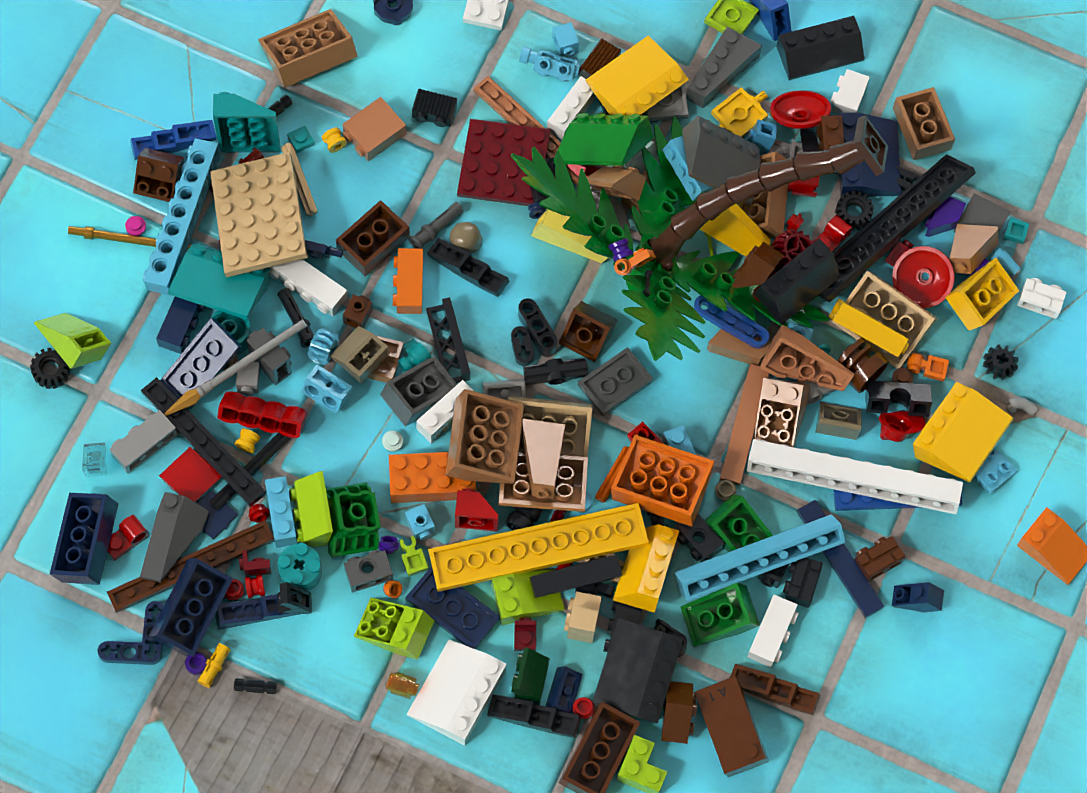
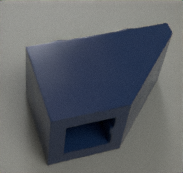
M930 582L895 585L892 606L919 612L942 611L944 590Z

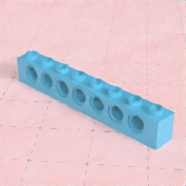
M195 138L193 145L189 146L188 159L182 165V176L180 181L176 182L174 198L170 199L168 215L163 218V229L161 234L157 235L155 251L150 254L149 268L143 274V282L148 291L169 295L168 290L188 250L212 182L210 171L216 170L221 156L218 143ZM161 268H166L164 271L158 272Z

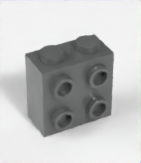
M264 328L252 332L246 340L249 354L275 338L272 332L267 333ZM278 345L255 360V362H259L260 368L275 386L292 373L291 355L285 347L280 348Z

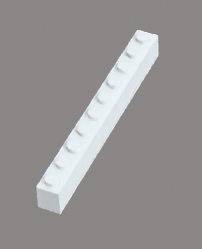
M755 439L752 442L747 472L951 514H957L963 482L955 479H946L932 474L926 475L912 470H902L892 466H882L868 461L862 462L848 457H838L828 453H818L808 449H799L785 444L779 445Z

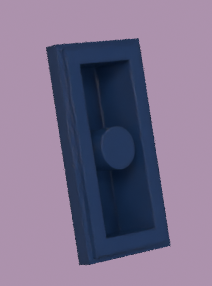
M566 666L558 667L554 675L546 707L571 713L583 674Z

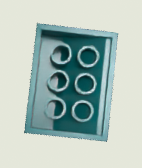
M228 92L213 94V120L221 153L281 152L276 112L236 94Z
M193 243L185 253L170 285L168 294L247 320L267 290L271 268L267 267L226 277L222 252Z

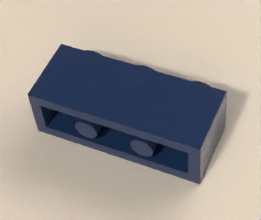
M174 297L156 338L158 346L182 354L184 348H187L190 344L192 330H196L198 326L199 313L203 312L206 306Z

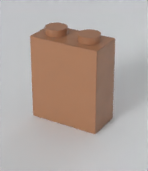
M379 97L342 124L343 137L348 143L352 142L360 157L364 156L367 161H370L406 135V124L382 97Z

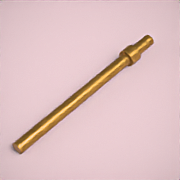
M88 226L85 228L68 227V234L84 236V239L93 240V238L156 247V239L95 230L94 227Z

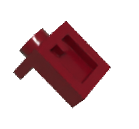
M906 239L900 240L895 244L884 261L894 267L899 257L907 250L913 248L914 244Z
M247 550L242 551L243 557L239 558L240 571L244 570L246 577L272 574L269 559L255 558L249 561Z
M527 617L515 620L514 651H524V647L536 651L537 621H532L531 618Z

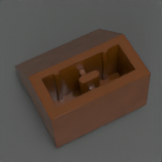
M144 148L138 155L133 193L170 202V199L174 198L176 182L180 181L182 176L181 169L184 164V157Z
M764 241L759 247L755 245L745 258L742 266L734 274L733 278L736 280L732 286L740 288L763 284L775 270L784 255Z

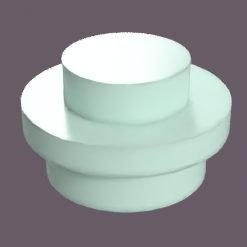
M388 431L382 438L383 447L391 452L398 451L403 445L402 435L397 431Z

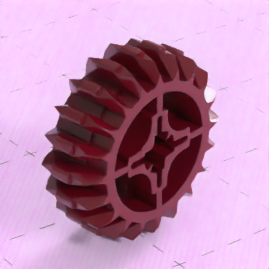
M796 229L784 231L776 236L771 246L784 255L777 265L778 271L813 244L815 240L811 241L809 234L804 235L803 231L797 232Z

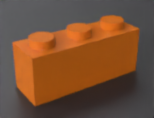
M398 248V256H394V268H398L397 275H393V287H397V294H393V306H397V314H422L423 249Z

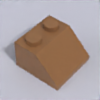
M603 166L588 176L587 179L590 187L599 191L604 188L609 196L639 201L646 177L639 174L640 170L633 167H628L626 170L622 166Z

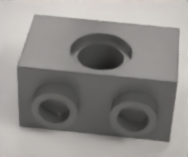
M375 550L368 553V556L361 558L359 556L352 557L344 563V569L352 593L393 580V573L385 550L381 552L380 550ZM366 566H371L374 569L371 573H364L362 571Z

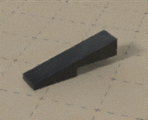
M614 555L529 578L534 598H539L617 579L622 576L618 557Z

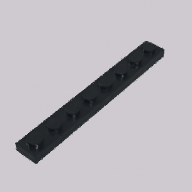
M157 377L141 390L145 398L163 414L178 400ZM187 408L166 416L185 440L250 508L267 494L264 488Z

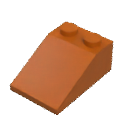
M1048 507L1045 508L1017 544L1020 549L1067 585H1069L1087 562V545L1061 517Z

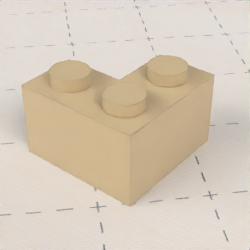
M576 592L575 598H570L568 610L572 612H567L564 631H568V639L593 643L601 596Z

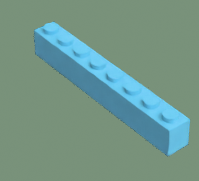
M831 514L674 572L678 591L686 601L843 544L845 539L842 525Z

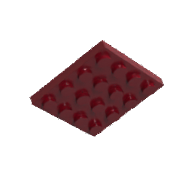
M470 119L457 197L529 206L534 203L530 185L522 180V177L527 175L514 161L511 154L514 153L533 161L532 148L535 147L541 156L546 159L550 129Z

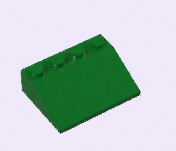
M588 113L578 114L569 123L558 151L565 164L624 166L653 139L649 117L640 116L639 114L622 115L620 113L614 115H605L604 113L588 115Z

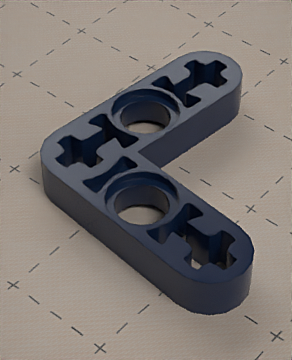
M152 601L146 606L142 643L104 641L97 649L100 659L106 663L157 664L162 657L163 644L148 637L147 633L156 623L153 622L154 617L150 611H154V607H158L159 611H162L163 604L158 601ZM150 643L154 644V651L157 653V655H153V659H149V656L146 655V653H150ZM107 647H110L111 651L118 652L117 647H120V658H117V653H110L109 657H106L102 651H106ZM127 648H134L136 654L132 658L124 657V651Z

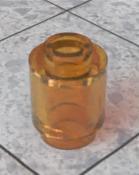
M391 672L386 689L390 690L392 694L411 699L412 695H417L420 684L416 683L417 678L399 672L396 674Z

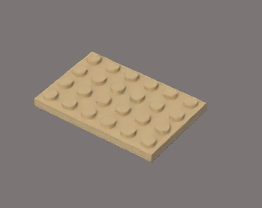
M290 152L210 171L226 277L308 258Z

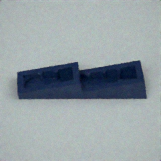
M278 594L261 596L260 599L222 603L215 613L217 629L221 630L300 614L279 613Z

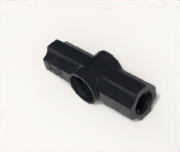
M556 358L546 361L545 364L523 366L524 380L526 385L540 383L558 385L569 379L584 378L588 375L587 361L585 358L566 361Z

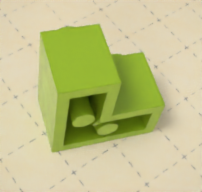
M634 735L616 781L645 793H659L667 771L648 764L655 743Z

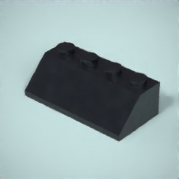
M854 15L780 34L776 45L789 80L861 62L865 59L861 32Z
M819 238L761 284L754 295L781 325L784 324L840 278L834 254Z

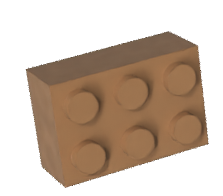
M934 87L896 97L893 111L913 160L952 149L955 137Z

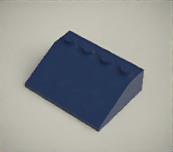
M839 113L838 115H842L844 143L854 140L858 118L866 115L888 145L884 173L876 176L866 161L851 168L844 174L839 173L840 197L844 196L846 192L851 194V191H855V194H858V191L862 192L861 196L865 194L868 196H899L902 194L901 186L898 185L897 177L901 178L899 170L896 169V166L900 167L897 121L863 113Z

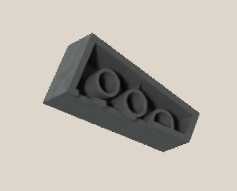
M727 27L688 86L686 99L704 108L740 72H743L751 62L760 57L762 45Z

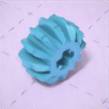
M319 329L313 336L309 346V359L317 364H328L332 359L330 355L338 347V335L329 329Z

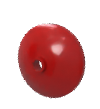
M791 91L779 95L772 101L770 113L775 121L785 127L808 129L818 126L821 116H829L831 114V104L828 99L815 92Z
M919 246L907 250L899 257L893 269L892 281L894 288L921 307L930 308L943 302L946 299L945 297L951 293L954 286L955 273L951 261L943 252L933 247ZM924 272L929 274L928 280L922 278Z

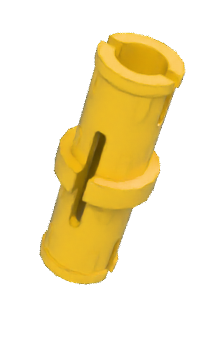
M218 643L210 660L207 659V665L203 673L197 680L199 684L210 688L217 673L221 672L222 664L231 649Z

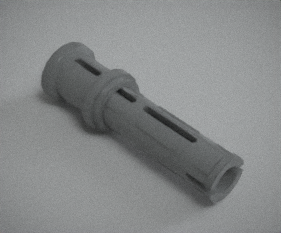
M454 202L434 221L423 225L421 230L414 236L411 235L408 240L413 248L423 249V246L430 240L434 241L439 231L464 212L462 206L458 202Z

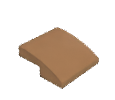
M377 336L388 346L390 354L367 378L387 383L395 377L398 367L397 361L400 360L404 342Z

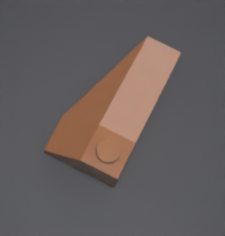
M784 325L780 327L772 339L760 365V369L778 378L785 379L787 377L797 379L801 383H805V381L817 383L820 387L844 391L854 377V373L804 336Z

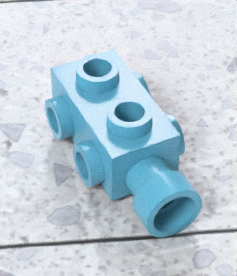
M524 46L519 62L528 64V62L533 63V71H537L539 75L555 76L563 82L572 81L575 75L578 76L579 68L581 67V64H578V60H574L571 57L556 55L550 51L540 50L535 52L531 51V48Z

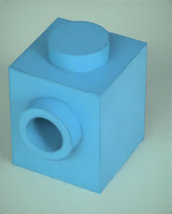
M424 504L404 512L405 520L416 541L419 539L426 540L435 533L434 523Z

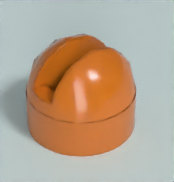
M390 580L384 584L383 591L388 597L398 598L402 593V585L398 581Z

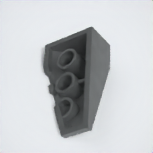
M165 492L157 511L140 578L161 583L177 564L176 561L182 553L190 548V543L203 532L209 511L185 496Z

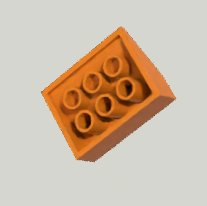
M634 435L611 487L612 500L626 505L639 503L641 510L692 527L699 512L715 462Z

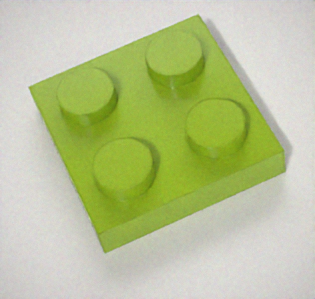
M718 0L705 17L704 23L722 34L729 27L743 35L758 15L759 9L744 0Z

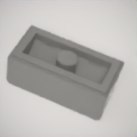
M514 379L483 382V394L508 400L509 396L526 398L525 380Z

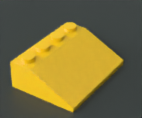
M647 36L585 81L610 115L618 113L622 115H642L684 85L689 79L680 66L652 38Z
M956 382L914 441L915 458L967 482H971L1012 423L1013 417L976 390Z

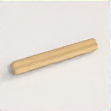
M286 143L281 147L282 152H290L292 156L298 195L306 215L313 216L317 213L316 205L292 144Z

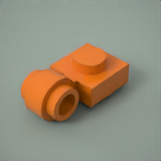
M641 248L633 253L634 256L632 258L617 260L614 265L615 272L622 276L629 275L633 269L639 268L656 258L653 250Z
M913 353L908 357L906 366L914 374H919L921 370H924L923 377L943 382L949 360L929 355L927 361H924L922 355Z

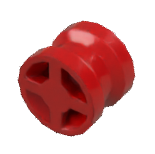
M262 574L257 575L256 578L245 577L248 599L253 598L254 595L265 596Z

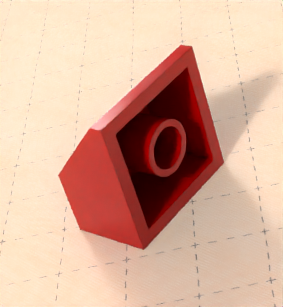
M470 488L457 491L455 528L497 532L498 514L479 492H475V490Z

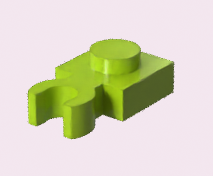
M411 536L412 544L410 546H406L403 539L400 540V547L406 552L401 555L408 577L428 571V565L422 548L415 550L416 539L414 536Z

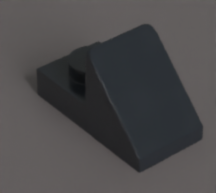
M288 582L280 583L278 612L283 614H311V592Z

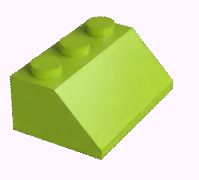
M318 471L294 481L292 489H289L290 501H294L295 509L292 510L293 520L298 525V529H296L297 542L305 543L312 548L327 546L333 533L323 471Z

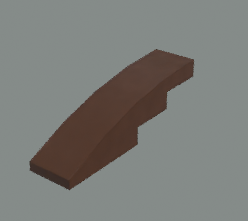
M738 664L734 665L730 678L736 676L744 692L814 716L820 699L818 692L800 688L798 684L778 679L776 675Z

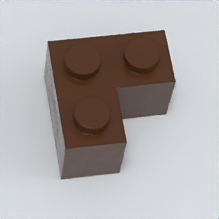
M670 681L665 698L661 741L688 744L689 735L693 736L694 723L691 722V717H696L697 698L695 692H693L692 683Z

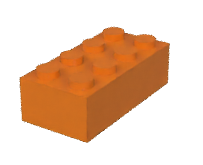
M448 452L389 455L391 503L457 500L458 490L470 488L476 492V481H465L445 475Z

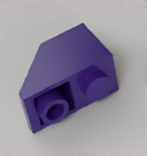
M953 197L947 198L934 210V216L928 217L924 226L928 228L925 236L931 237L955 229L966 203Z

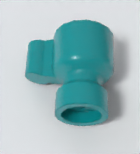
M412 338L403 345L408 356L402 357L397 363L402 371L406 372L431 358V355L423 344L418 343Z

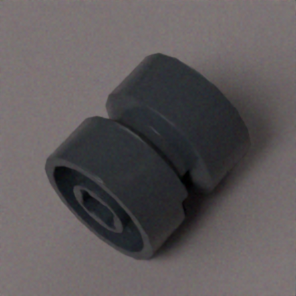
M514 507L515 512L512 511L508 515L505 525L512 531L534 526L533 522L538 521L543 509Z

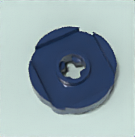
M373 0L375 15L385 23L400 25L410 17L413 11L412 0ZM389 2H397V7L391 8L388 4Z

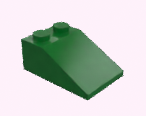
M733 494L704 520L724 542L723 547L728 552L773 536L745 498L740 495Z
M740 583L732 584L681 606L693 647L735 636L760 626L748 588Z

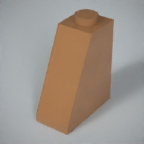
M957 224L949 257L954 273L971 274L999 244L997 226Z
M721 329L708 342L707 350L740 362L759 366L771 342L768 341L765 347L756 349ZM760 337L754 338L756 341H761Z

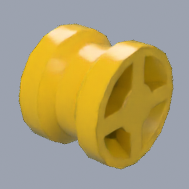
M338 127L329 129L321 137L323 142L327 143V148L331 153L341 150L347 144L346 139L341 136V131Z
M242 428L240 438L235 441L234 445L246 453L253 454L255 444L260 441L261 437L249 429Z

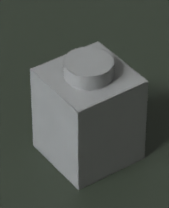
M252 362L237 372V392L243 395L259 393L261 371L259 362Z

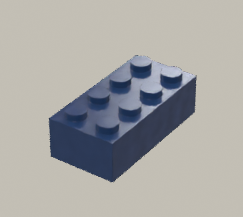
M69 492L50 570L51 576L62 583L100 585L119 503L107 494Z
M197 558L188 559L149 637L184 656H194L233 578Z

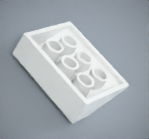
M448 640L410 707L407 716L465 746L504 676L507 664L489 654Z

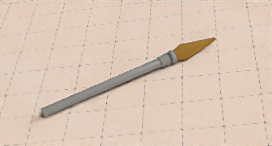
M302 319L216 377L198 385L195 389L186 391L164 415L167 416L195 405L201 397L212 391L214 387L307 327L305 321Z

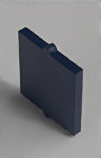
M210 490L196 503L209 511L203 531L214 540L224 529L228 528V525L238 514L226 503L219 510H215L209 502L216 494Z

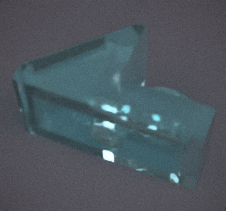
M105 442L84 444L82 471L86 477L107 475Z

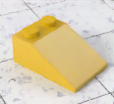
M994 258L959 284L945 298L966 328L972 330L985 325L1019 292V289L998 259Z

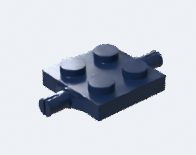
M305 240L307 253L313 258L323 260L324 257L330 258V255L342 258L343 249L333 248L332 246L328 247L324 244Z

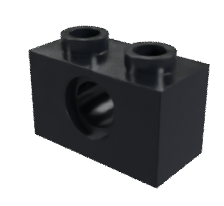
M697 514L692 527L681 523L676 528V530H679L678 542L690 549L691 556L697 562L709 560L723 549L724 542L699 514ZM700 536L704 541L697 543L693 540V537Z

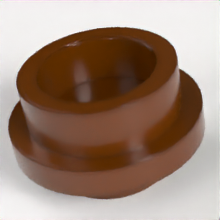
M898 368L893 372L892 381L912 383L913 374L907 368Z

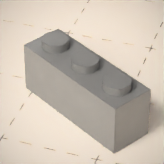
M159 410L156 413L149 414L141 425L131 428L128 435L123 439L116 440L109 450L112 457L129 474L178 434L175 426Z

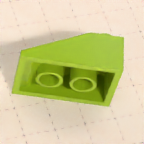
M554 569L509 574L492 578L491 586L502 626L515 623V620H519V618L527 617L532 619L565 611L560 593L534 598L529 577L551 572Z

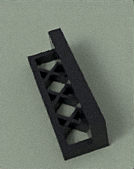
M450 297L442 299V305L426 308L439 362L447 372L451 366L459 370L460 376L453 378L456 383H460L462 380L464 382L469 381L470 369ZM443 311L445 317L439 323L433 319L432 313ZM441 328L449 332L450 336L446 342L437 336ZM446 347L455 353L451 361L443 357L442 353Z

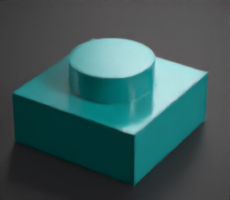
M306 126L287 134L296 153L315 145Z
M1010 217L1003 238L1023 244L1030 223Z

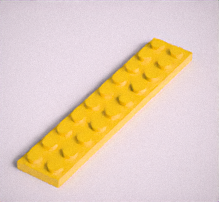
M639 503L435 547L428 549L437 591L439 592L489 581L499 576L530 572L649 545Z

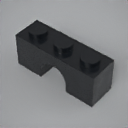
M868 380L865 393L866 413H887L890 404L898 403L907 408L908 416L929 417L932 405L931 385Z

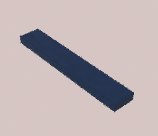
M816 500L797 510V514L804 524L826 517ZM844 543L822 551L864 618L884 608L883 603Z

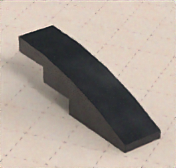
M440 238L435 241L427 252L429 257L445 268L496 297H499L510 282L508 277L491 270L488 264L473 258L470 252Z
M494 694L492 695L487 716L502 721L576 738L581 717L577 714L536 705L532 701Z

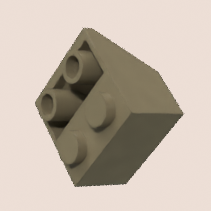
M358 326L330 357L358 382L362 383L390 353L388 346L376 335Z

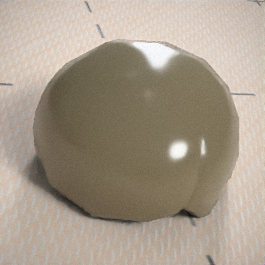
M470 222L457 223L449 236L450 242L453 245L470 253L476 252L481 247L483 240L478 227Z

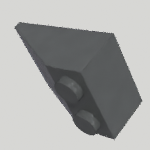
M433 356L388 381L380 395L406 427L423 416L450 392L457 383L438 359Z

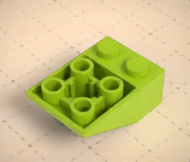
M67 313L34 322V325L71 369L101 360L111 345L109 339L98 327Z
M370 598L354 637L400 656L418 660L434 620L424 610Z

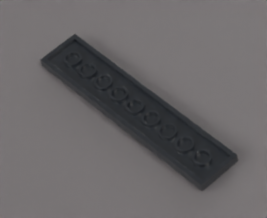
M947 154L833 253L840 278L818 296L830 303L975 175L974 167Z

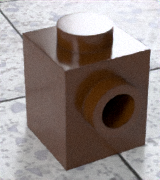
M353 294L343 313V323L354 328L358 326L364 328L373 311L370 299L362 295L357 296Z

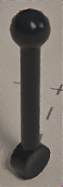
M646 270L644 273L646 284L642 292L646 297H649L651 295L649 290L650 278L653 273L651 270Z

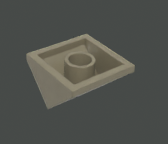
M820 402L815 433L857 440L862 427V409Z

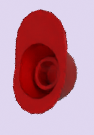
M908 411L882 413L879 415L881 423L880 438L882 440L902 442L909 434L920 432L926 426V422L922 417L908 416Z

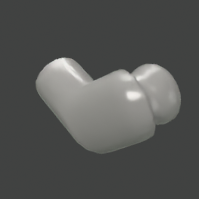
M1011 398L1006 405V409L1012 413L1016 412L1017 409H1023L1031 416L1038 410V407L1025 398Z

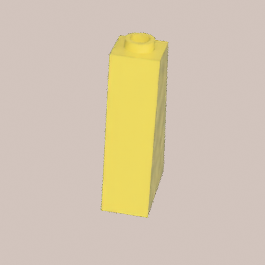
M547 209L538 218L531 234L532 237L599 263H603L608 258L584 247L592 236L580 235L563 228V225L570 218L569 216H564Z

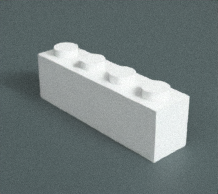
M303 259L268 267L271 268L270 277L284 282L286 288L300 293L302 299L308 303L313 302L324 314L328 313L334 316L348 299V293L345 288Z

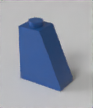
M750 0L751 4L759 9L758 16L774 41L778 40L780 34L792 32L789 6L786 0Z

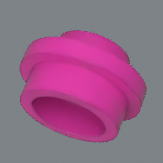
M132 216L126 221L125 228L130 235L140 236L146 230V223L142 217Z

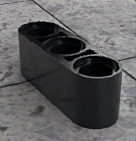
M530 298L523 299L518 307L519 320L528 329L530 338L539 353L544 357L553 356L557 351L556 335L536 302ZM529 308L532 310V312L525 313L522 310ZM540 325L542 329L535 330L533 326ZM545 342H550L553 344V346L545 347L543 344Z

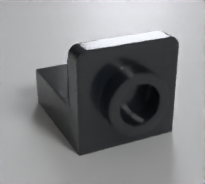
M789 564L759 574L758 579L767 587L773 586L777 588Z

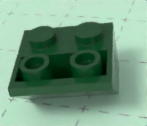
M524 647L523 654L519 653L516 664V672H519V674H514L511 692L515 693V699L532 701L536 705H540L550 658Z

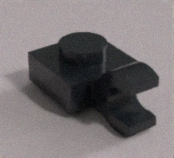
M602 582L578 587L575 593L581 592L596 596L599 594L612 599L615 587L601 584Z

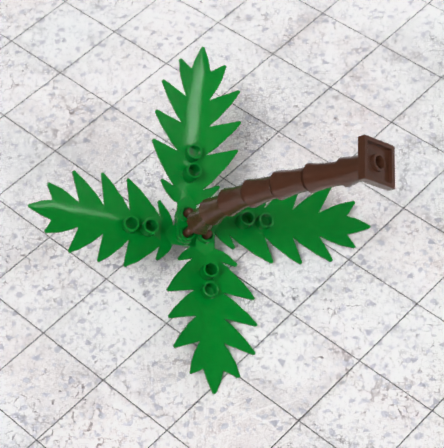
M864 115L858 118L854 140L830 146L829 150L797 152L796 156L761 163L760 168L741 175L728 177L726 183L698 195L697 200L692 201L662 150L668 142L657 124L653 126L661 166L644 146L641 149L651 187L645 181L639 201L637 200L640 213L635 206H632L631 210L635 225L641 235L640 244L636 247L635 251L641 248L653 250L656 258L639 268L633 269L630 275L623 276L629 290L621 291L625 296L641 306L623 309L625 313L645 323V325L637 329L636 336L648 342L654 361L661 358L665 352L679 360L683 359L681 351L674 340L700 353V349L679 328L698 337L705 338V335L683 315L702 324H705L706 321L683 299L691 301L692 298L677 287L676 284L686 292H690V288H692L723 311L728 310L724 301L725 298L743 314L756 321L757 318L752 308L753 306L769 319L782 326L754 295L761 284L740 288L732 286L736 280L733 276L739 268L729 273L727 271L740 255L739 252L720 253L692 262L700 254V251L687 253L677 259L681 247L686 240L692 239L698 230L709 220H715L735 204L740 205L766 190L772 192L783 185L799 179L803 182L817 176L835 172L844 174L866 161L876 176L884 173L888 145L868 117ZM676 116L672 119L671 139L683 136L682 127ZM535 147L532 148L533 162L514 153L511 154L514 161L527 175L522 177V180L535 190L549 197L539 204L553 212L569 216L570 218L563 225L565 230L584 236H592L584 246L586 249L613 259V252L609 250L608 245L628 238L629 249L633 251V241L628 225L625 224L623 229L620 227L614 208L604 188L601 189L597 214L592 191L582 168L579 173L576 194L567 167L559 151H556L555 178L546 161ZM646 270H651L653 273L650 278L649 290L651 295L649 297H646L642 292L646 284L644 274ZM809 303L790 318L809 328L813 326L807 319L827 322L830 320V318L809 305Z

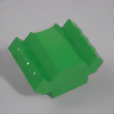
M368 483L326 489L333 530L328 545L329 555L336 557L378 550V530L381 526L375 492H371V487Z

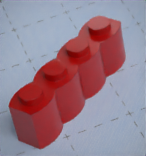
M230 391L225 392L219 404L217 418L226 423H239L247 428H260L265 432H279L286 437L298 438L306 424L307 411L301 407H287L280 402H266L259 397H245L238 392Z

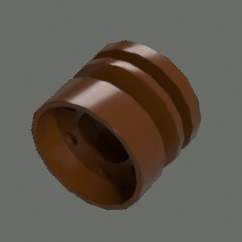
M863 337L846 348L838 359L840 364L854 373V377L849 384L859 394L866 390L868 380L876 381L889 364V361L879 352L871 357L869 356L873 346H866L867 341Z

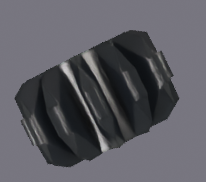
M1000 344L995 349L990 347L988 353H985L983 357L985 360L983 367L988 368L986 375L993 373V380L997 376L1001 380H1005L1006 376L1012 377L1013 372L1018 369L1016 364L1019 361L1018 357H1013L1015 350L1009 352L1008 345L1002 349Z

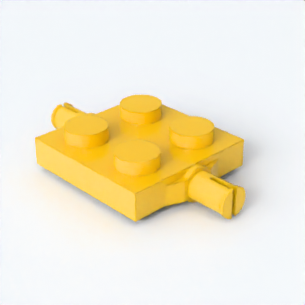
M741 87L711 111V115L719 122L720 125L718 126L743 138L747 135L749 129H753L758 119L765 121L768 118V114L760 105L764 99L768 98V95L765 91H761L757 96L753 97Z

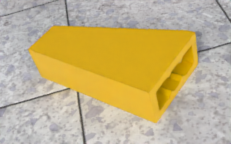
M737 204L724 211L715 220H709L700 228L703 232L747 257L755 245L759 247L763 241L770 246L771 239Z
M838 298L829 314V317L834 322L899 357L900 353L904 354L909 346V343H907L909 339L840 298Z

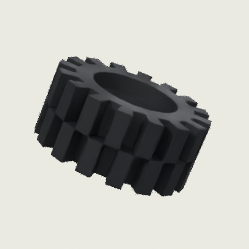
M851 191V194L846 192L838 200L835 214L853 228L852 231H854L855 227L857 230H861V227L870 222L874 206L871 205L872 200H867L868 195L866 194L861 196L862 192L858 191V194H855V191ZM849 205L859 206L862 214L858 217L851 216L847 213V207Z
M47 348L48 351L46 352L42 349L40 350L41 354L36 353V358L31 360L30 369L34 380L41 387L45 385L46 389H50V386L55 389L57 384L61 387L64 385L62 381L67 382V375L70 376V367L55 349L52 351L51 348ZM48 362H55L58 364V370L55 374L46 375L42 371L43 366Z

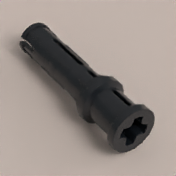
M289 288L281 289L277 296L281 300L293 325L302 319L307 327L297 333L301 340V347L307 348L310 346L315 335L310 328L311 324L307 319H304Z

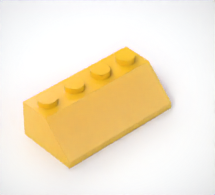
M659 524L645 528L649 545L629 549L623 566L622 576L619 579L613 598L614 601L655 613L679 530Z

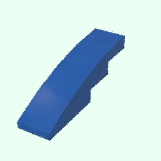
M206 120L172 125V129L153 131L151 136L131 138L130 143L134 160H137L138 155L144 148L173 153L188 149L190 145H193L195 138L213 141L217 137L213 121Z

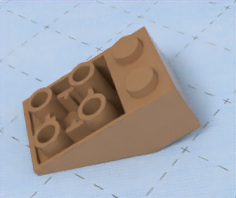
M773 377L763 378L753 439L794 447L807 407L810 384Z

